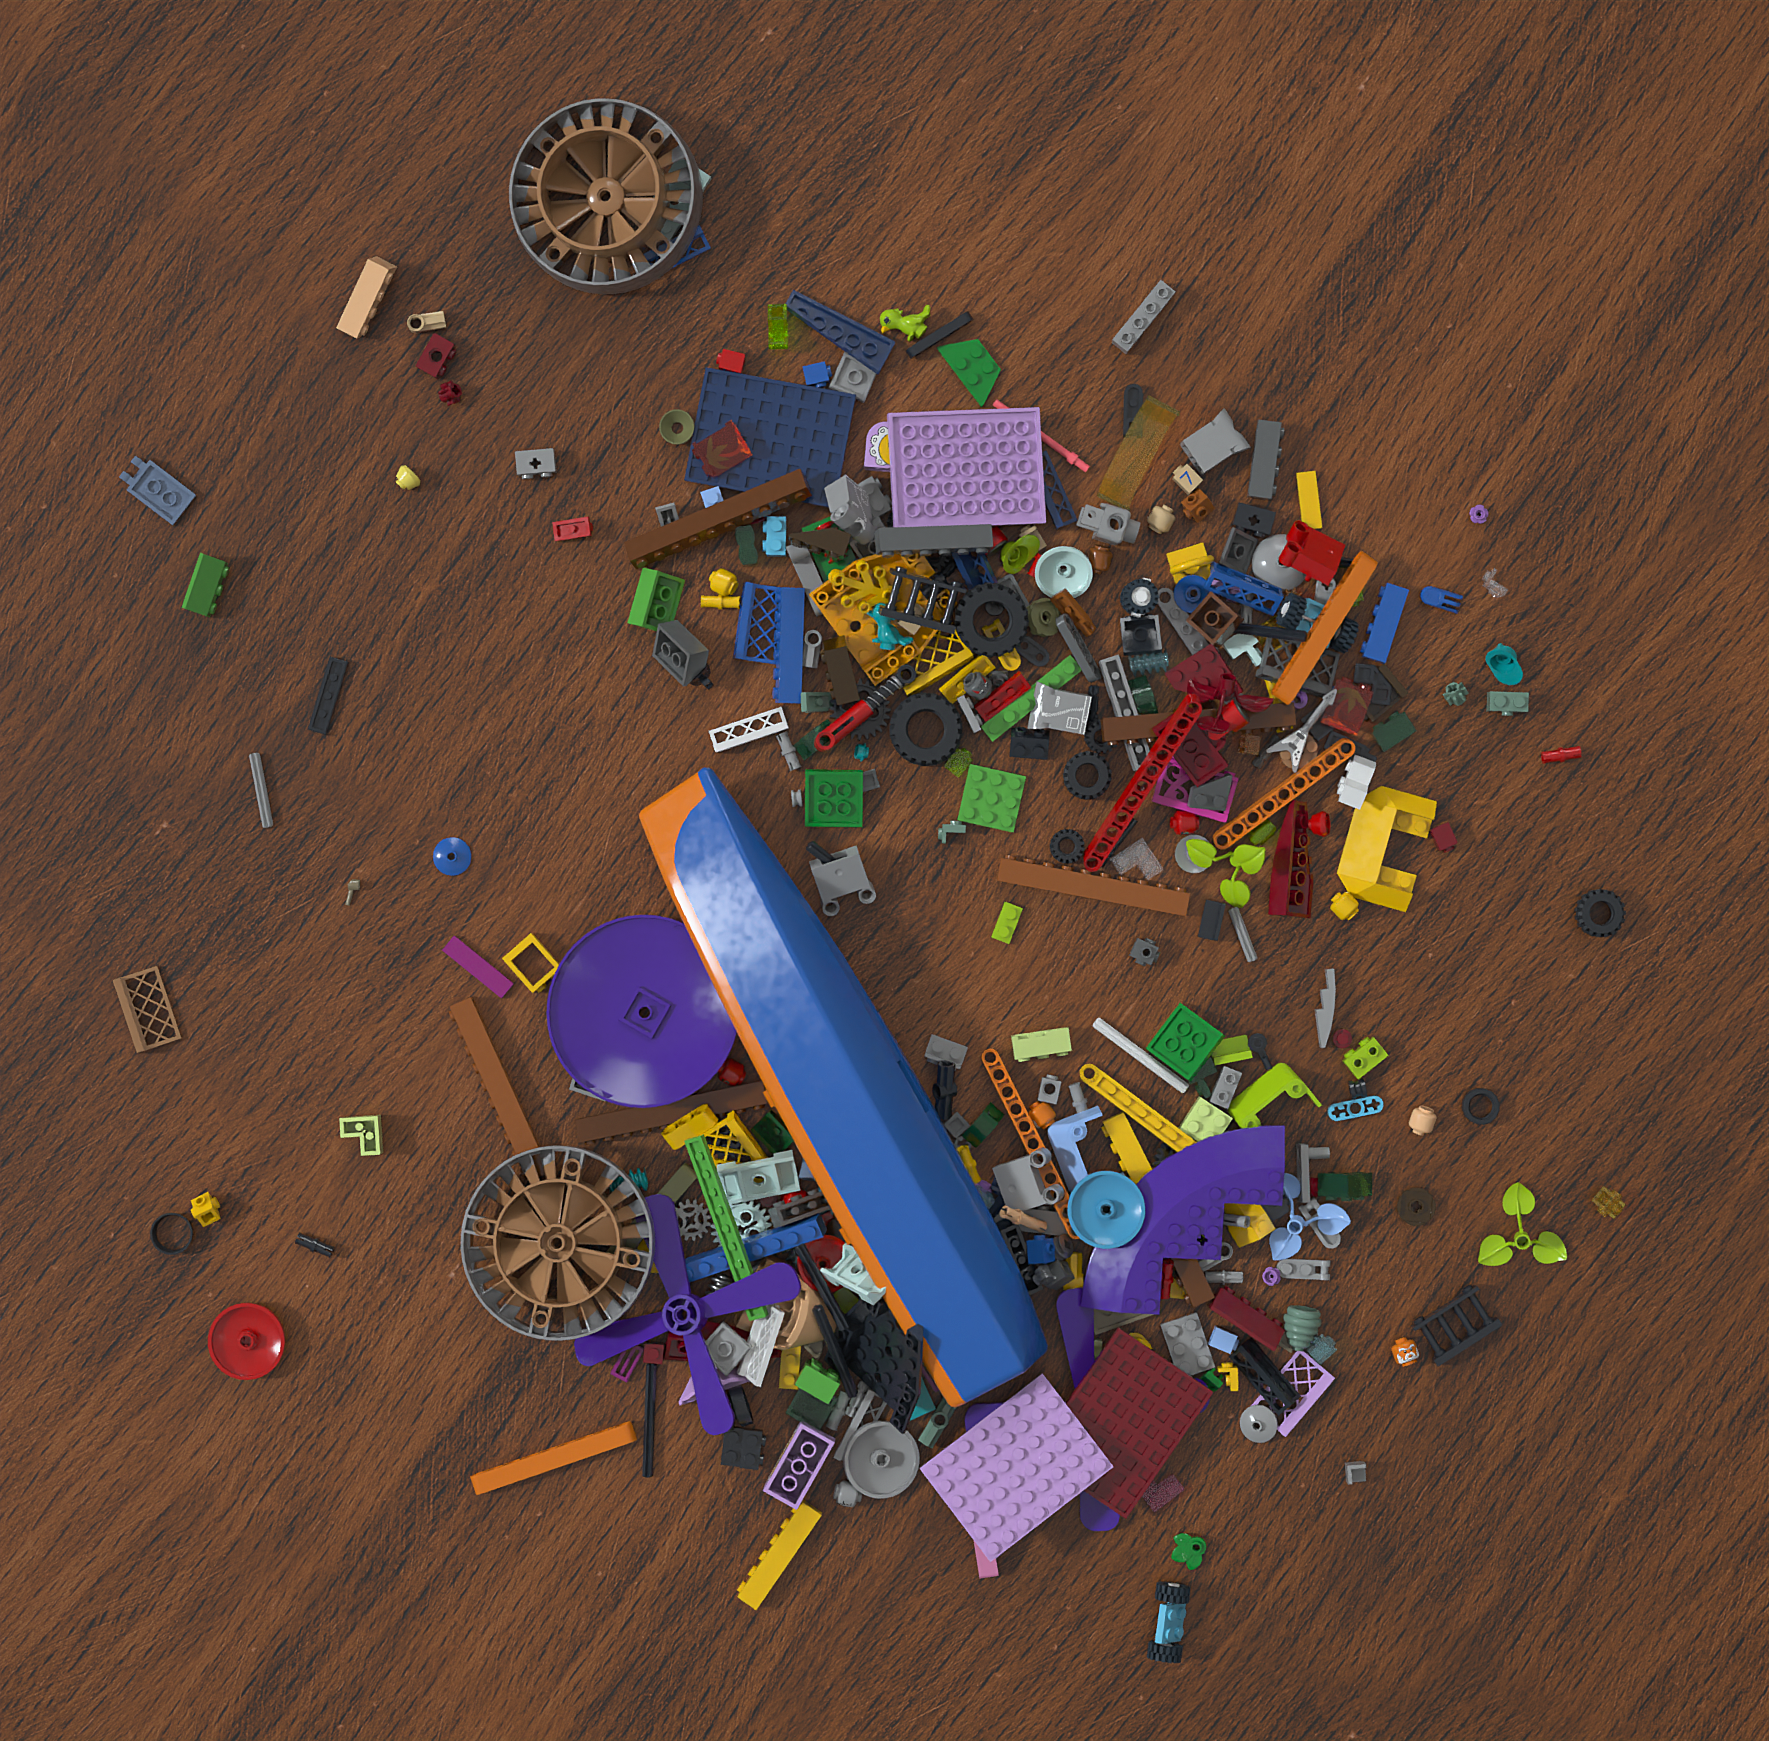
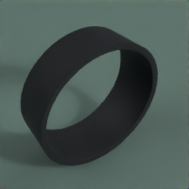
M165 1213L159 1216L153 1222L150 1230V1237L154 1247L167 1255L183 1252L189 1246L193 1236L192 1226L188 1219L177 1213ZM172 1215L183 1218L190 1228L188 1243L177 1250H170L162 1246L157 1239L156 1233L161 1220Z

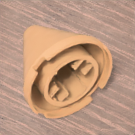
M799 1274L797 1275L801 1282L800 1294L793 1300L775 1303L785 1313L775 1341V1349L786 1350L824 1340L812 1312L815 1305L823 1306L833 1332H835L837 1327L819 1292L812 1290L803 1282Z

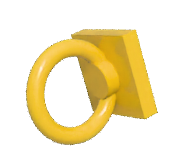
M1203 543L1166 554L1170 566L1169 571L1173 575L1175 585L1179 580L1188 575H1198L1208 580L1211 574L1210 563L1214 561V557L1212 555L1207 556Z

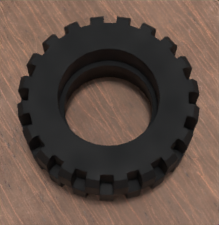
M991 582L982 585L978 584L973 589L968 590L963 598H960L958 601L959 604L954 613V625L956 626L957 635L971 651L986 657L1004 656L1005 653L1014 651V648L1022 643L1021 640L1026 636L1027 626H1029V614L1023 599L1008 586ZM986 602L1000 603L1008 611V628L998 637H984L975 629L973 622L974 614L978 607Z
M920 693L909 696V698L900 703L893 712L889 730L892 744L903 759L914 765L934 766L946 761L957 750L962 738L963 726L956 707L946 698L934 693ZM925 711L935 713L944 724V735L941 741L929 748L917 746L912 742L908 734V725L912 717Z

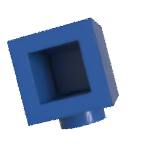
M825 361L802 366L807 386L825 387L826 383H829V377H832L830 365L826 366Z
M1035 1235L1033 1240L1026 1241L1029 1264L1055 1261L1053 1238H1045V1235Z

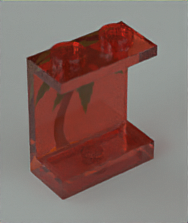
M732 420L725 423V427L699 443H692L694 449H692L693 454L697 460L701 458L704 463L701 466L707 476L711 475L712 478H716L753 455Z
M1342 676V679L1337 678L1334 689H1337L1333 705L1329 704L1326 708L1321 723L1357 736L1374 691L1367 684L1360 683L1359 686L1352 683V679Z

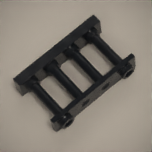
M896 566V569L890 568L889 572L896 576L889 601L885 606H879L878 613L881 616L954 634L956 626L952 624L951 616L958 592L966 593L967 591L962 586L963 583L957 581L947 583L909 573L906 568ZM903 577L914 580L908 604L904 611L896 609L897 606H895ZM924 582L931 584L932 589L925 613L921 616L915 614L914 607L921 583ZM940 587L950 589L951 592L943 618L941 620L933 619L934 616L932 614Z
M1470 1284L1461 1290L1463 1293L1427 1316L1423 1317L1422 1315L1413 1321L1414 1324L1411 1325L1414 1331L1420 1328L1433 1348L1435 1356L1432 1357V1360L1438 1367L1502 1326L1497 1317L1493 1318L1488 1315L1475 1295V1292L1480 1290L1477 1285L1472 1286ZM1466 1298H1469L1483 1320V1325L1478 1329L1473 1327L1458 1304ZM1450 1308L1454 1310L1467 1330V1336L1462 1339L1460 1337L1457 1338L1443 1316V1313ZM1435 1318L1451 1341V1346L1446 1349L1440 1347L1426 1325Z

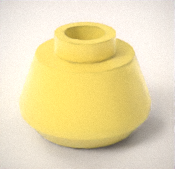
M406 465L401 466L396 475L398 478L396 483L403 490L405 488L410 490L420 485L421 480Z

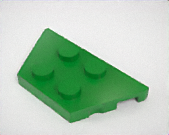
M975 339L937 347L939 353L979 406L983 407L1001 369L981 342Z

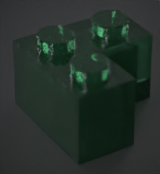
M1318 1173V1196H1326V1200H1337V1197H1341V1201H1352V1198L1353 1200H1365V1196H1372V1173Z

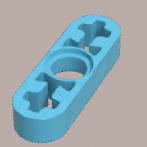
M1373 1095L1334 1103L1328 1108V1116L1334 1121H1340L1378 1113L1383 1108V1101L1380 1097ZM1372 1099L1379 1102V1105L1376 1106L1377 1109L1374 1110L1373 1107H1366L1368 1111L1364 1112L1365 1107L1362 1101L1365 1100V1104L1372 1103ZM1353 1103H1359L1361 1106V1110L1357 1114H1353L1350 1111V1106ZM1347 1104L1348 1116H1345V1112L1339 1113V1117L1331 1114L1334 1111V1107L1341 1110L1345 1109L1343 1105Z

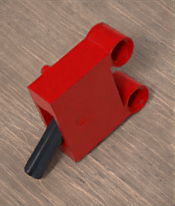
M1299 520L1293 523L1286 535L1288 542L1278 557L1280 563L1284 566L1292 567L1306 574L1305 581L1310 582L1314 578L1326 585L1330 584L1338 567L1348 569L1353 561V558L1342 557L1345 544L1309 527L1305 522Z

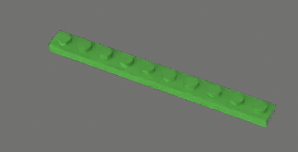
M704 1134L688 1138L684 1141L732 1275L735 1282L754 1273ZM766 1306L745 1310L749 1321L769 1315Z

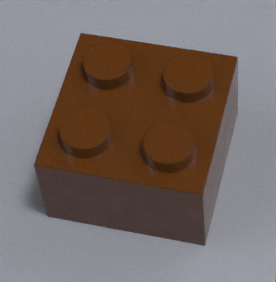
M1212 591L1186 619L1194 629L1218 648L1224 644L1244 620L1241 615Z

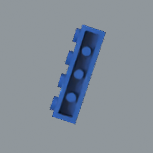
M1390 583L1380 587L1378 593L1380 601L1373 608L1372 615L1374 619L1373 623L1369 622L1366 634L1369 635L1367 641H1363L1361 645V657L1381 664L1386 663L1409 592L1408 589Z

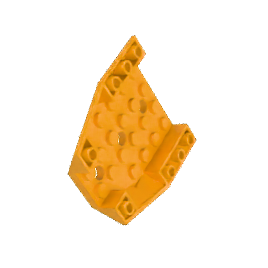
M873 554L855 560L841 570L846 577L864 582L860 572L856 569L857 562L864 560L869 565L868 572L873 585L876 587H880L878 579L872 573L875 566H882L885 569V579L887 584L893 586L896 575L891 574L889 570L890 568L896 569V566L906 568L909 573L928 578L935 573L926 558L920 556V554H913L910 557H901V554H894L890 558H883L882 555ZM865 564L861 565L860 569H863ZM903 577L895 605L898 610L904 611V608L907 607L913 586L912 579ZM827 580L809 593V596L839 636H845L847 648L874 686L922 653L938 631L921 626L913 635L899 625L896 620H891V624L898 630L900 635L903 637H913L914 641L907 646L896 644L895 650L881 649L880 643L872 642V639L878 637L877 622L866 613H861L857 608L860 601H867L876 595L869 594L855 601L851 608H845L841 604V598L845 595H851L859 591V589L844 584L835 586ZM947 588L937 596L932 614L934 616L933 619L941 620L944 616L950 595ZM919 590L916 603L926 609L928 600ZM847 599L845 604H848L850 599ZM853 621L860 622L858 630L850 629V624Z

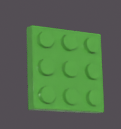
M970 764L957 820L1014 833L1026 776Z

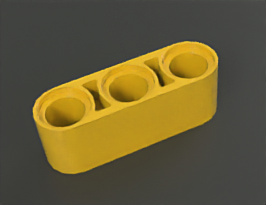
M703 1104L666 1127L661 1135L671 1148L676 1150L685 1145L684 1141L686 1139L699 1136L715 1126L718 1118L707 1104Z

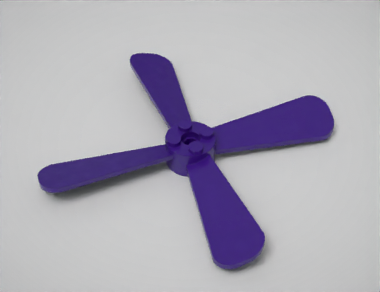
M663 1194L645 1197L654 1223L655 1253L653 1261L669 1296V1300L665 1303L662 1312L616 1321L595 1333L576 1338L574 1343L576 1357L582 1365L593 1366L667 1331L676 1335H683L701 1424L707 1433L719 1435L728 1432L733 1427L735 1416L700 1330L706 1325L709 1317L793 1300L800 1294L801 1282L791 1265L780 1262L770 1265L705 1297L700 1298L695 1294H691L675 1204L670 1197ZM645 1214L635 1217L637 1223L647 1221ZM644 1238L649 1250V1238ZM683 1310L687 1312L686 1319H684V1316L682 1314Z
M1081 1287L1063 1291L1056 1301L1057 1313L1075 1389L1094 1363V1309L1080 1306L1083 1289ZM1194 1378L1206 1387H1208L1203 1380ZM1209 1400L1207 1401V1403L1205 1404V1406L1202 1408V1410L1200 1411V1413L1203 1412V1411L1207 1408V1406H1208V1404H1209ZM975 1403L971 1405L965 1413L966 1432L1003 1403ZM1085 1491L1080 1493V1519L1086 1528L1092 1531H1107L1113 1529L1118 1524L1120 1517L1118 1513Z

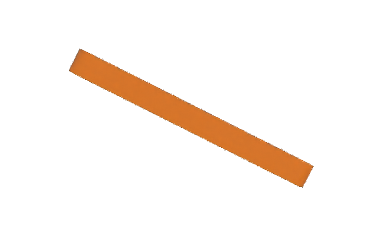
M994 1049L985 1050L981 1057L982 1063L1027 1154L1029 1155L1039 1148H1045L999 1054ZM987 1053L995 1055L996 1059L993 1063L986 1062L985 1055ZM996 1070H1001L1004 1073L1002 1080L994 1078L993 1073ZM1005 1087L1011 1088L1012 1096L1004 1097L1002 1089ZM1012 1105H1019L1021 1113L1018 1115L1012 1114L1010 1110ZM1027 1122L1030 1126L1029 1131L1022 1132L1019 1129V1124ZM1030 1139L1037 1140L1038 1147L1036 1149L1028 1147ZM1050 1160L1045 1166L1038 1168L1044 1187L1046 1189L1053 1184H1059L1063 1187L1064 1199L1056 1202L1053 1206L1068 1236L1075 1240L1080 1239L1071 1233L1072 1227L1069 1219L1064 1218L1062 1215L1063 1209L1068 1208L1069 1195L1052 1160ZM1051 1173L1055 1176L1056 1179L1053 1184H1048L1045 1181L1046 1174ZM1050 1190V1195L1054 1198L1055 1191Z

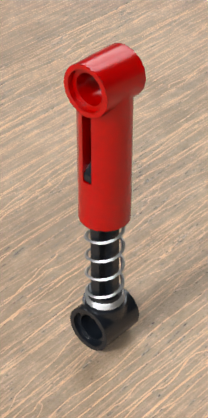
M902 665L893 674L891 679L887 680L884 686H880L878 691H874L872 696L867 697L866 701L859 700L821 731L814 740L815 748L820 752L829 751L872 716L873 709L878 705L880 706V703L887 700V697L891 694L894 695L893 693L897 689L899 690L910 685L916 677L915 669L911 665ZM902 671L909 672V680H904L901 677ZM844 723L847 724V726L840 730L836 735L832 734ZM821 737L828 738V746H822L820 744Z

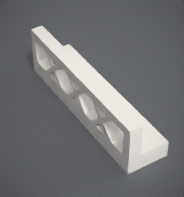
M782 707L710 730L709 733L714 750L718 753L789 728ZM780 713L782 722L777 724L768 722L771 714ZM759 719L765 722L762 729L756 731L750 728L753 720ZM741 725L747 728L744 735L739 737L733 735L732 732L735 726ZM729 728H732L731 731H730V733L727 732V731H725V730H726V729H729ZM722 731L728 734L726 741L717 744L714 733Z

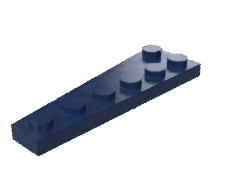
M795 290L792 291L784 306V309L878 375L896 343Z

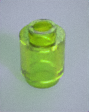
M1266 819L1248 832L1250 835L1248 839L1255 846H1262L1275 834L1274 832L1277 829L1270 820Z

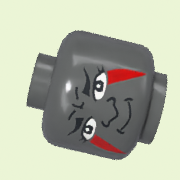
M981 672L969 673L965 677L963 682L964 691L974 699L982 700L991 694L992 681Z

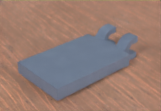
M135 456L131 463L139 468L138 472L132 477L123 471L119 478L130 485L127 488L128 492L171 525H174L196 497V494L153 461L149 460L146 464Z

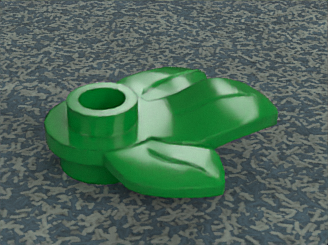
M1180 1533L1174 1536V1541L1178 1546L1172 1552V1560L1186 1562L1188 1569L1194 1570L1202 1562V1554L1207 1548L1205 1540L1198 1536L1191 1537L1187 1533ZM1198 1544L1200 1549H1195L1193 1545Z

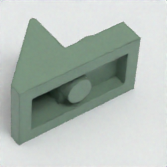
M802 692L801 712H830L828 711L829 707H834V705L829 703L832 700L831 693Z

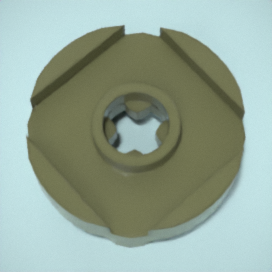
M1049 598L1035 600L1026 607L1029 614V627L1033 635L1048 637L1058 632L1056 617L1062 614L1050 602ZM1042 614L1047 617L1045 621L1042 618Z

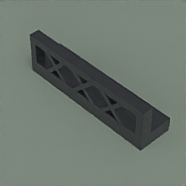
M1252 1337L1229 1355V1358L1278 1416L1301 1397ZM1239 1352L1245 1358V1362H1242L1236 1356ZM1250 1368L1257 1372L1258 1377L1252 1375ZM1263 1383L1270 1387V1392L1263 1388ZM1275 1398L1280 1399L1285 1406L1280 1408Z

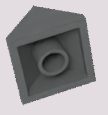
M1232 527L1218 563L1246 574L1258 539Z

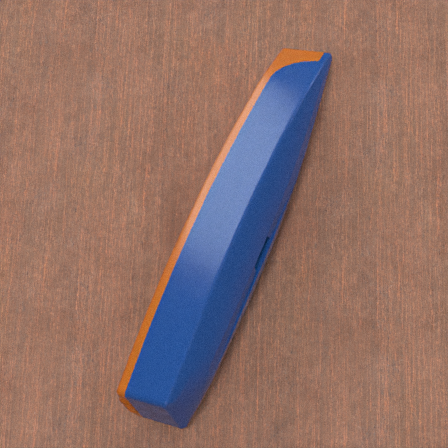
M708 767L702 768L649 804L639 813V819L663 880L713 986L766 1088V1091L763 1092L770 1107H776L804 1161L842 1228L839 1231L846 1244H852L876 1287L879 1289L886 1287V1293L882 1297L904 1334L906 1335L907 1330L917 1324L923 1326L922 1363L947 1403L951 1407H959L1023 1374L1046 1353L1048 1347L1047 1340L1029 1292L988 1207L929 1097L852 968L783 866L713 769Z

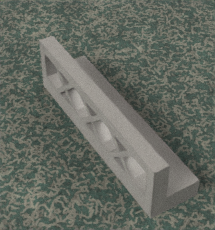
M870 1387L833 1458L839 1461L843 1460L846 1444L853 1433L859 1429V1424L861 1423V1426H864L862 1421L864 1414L871 1412L874 1419L873 1422L878 1421L886 1406V1403L883 1401L880 1407L872 1408L871 1401L874 1395H878Z

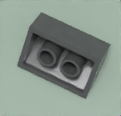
M678 620L660 623L657 628L652 656L683 687L687 686L706 667L709 650Z

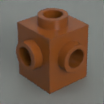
M1199 488L1181 501L1185 508L1183 513L1189 520L1193 518L1197 523L1215 510L1210 499Z

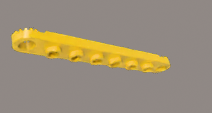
M1086 1064L1080 1069V1078L1084 1083L1176 1152L1181 1151L1186 1146L1197 1143L1095 1065ZM1092 1069L1095 1075L1093 1078L1087 1079L1084 1077V1071Z

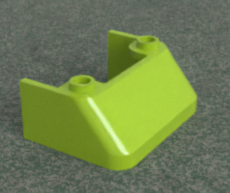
M1277 1063L1232 1099L1227 1111L1240 1128H1252L1261 1126V1122L1255 1114L1284 1091L1292 1098H1300L1307 1094L1317 1107H1320L1321 1103L1287 1064Z

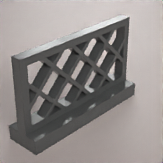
M1267 637L1260 667L1257 669L1255 677L1277 683L1285 670L1282 664L1288 662L1293 657L1287 646L1294 644L1298 648L1302 642L1278 639L1282 647L1274 650L1271 645L1272 638ZM1281 649H1284L1288 656V659L1283 662L1280 661L1276 654ZM1326 649L1318 660L1323 670L1316 674L1314 669H1312V677L1305 680L1299 691L1322 698L1334 690L1332 686L1340 654ZM1273 655L1278 665L1274 667L1266 665L1267 657ZM1326 655L1334 657L1332 665L1329 667L1326 666L1322 659ZM1323 672L1328 677L1327 685L1321 683L1318 675Z

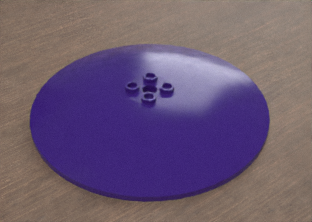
M633 915L618 918L594 928L578 940L566 953L550 985L546 1011L547 1026L553 1049L559 1061L569 1075L584 1089L607 1102L632 1108L659 1107L680 1101L692 1095L708 1083L720 1070L733 1047L737 1035L684 923L656 915ZM644 1007L650 1010V1015L647 1018L640 1016V1010Z

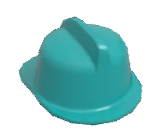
M1499 643L1494 650L1487 653L1486 663L1498 681L1507 685H1515L1522 680L1523 671L1517 661V654L1514 649Z

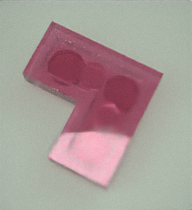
M1172 1473L1158 1485L1153 1480L1142 1497L1155 1513L1181 1493L1184 1487Z

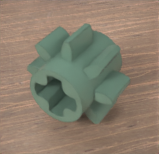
M1453 682L1447 685L1446 693L1443 696L1450 706L1452 704L1459 706L1466 701L1465 695L1469 693L1462 682L1459 684Z

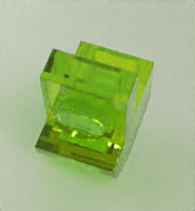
M787 304L768 305L769 349H788Z

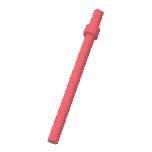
M998 399L993 404L997 409L1009 408ZM1041 431V441L1065 457L1068 463L1074 464L1084 472H1087L1090 466L1079 459L1076 453L1073 451L1071 453Z

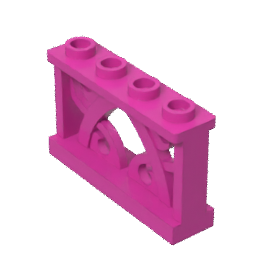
M1172 757L1157 780L1151 802L1226 823L1239 778L1235 777V773L1224 771V774L1230 773L1232 775L1226 810L1223 811V814L1219 813V810L1189 808L1187 806L1189 795L1180 785L1190 780L1187 774L1185 775V771ZM1171 766H1176L1180 770L1179 774L1172 772L1173 777L1177 779L1175 782L1171 781L1167 776V769ZM1217 773L1214 780L1224 777V774ZM1164 779L1171 786L1167 789L1164 796H1160L1159 793ZM1176 789L1183 792V799L1179 800L1176 798V795L1179 793L1175 791Z

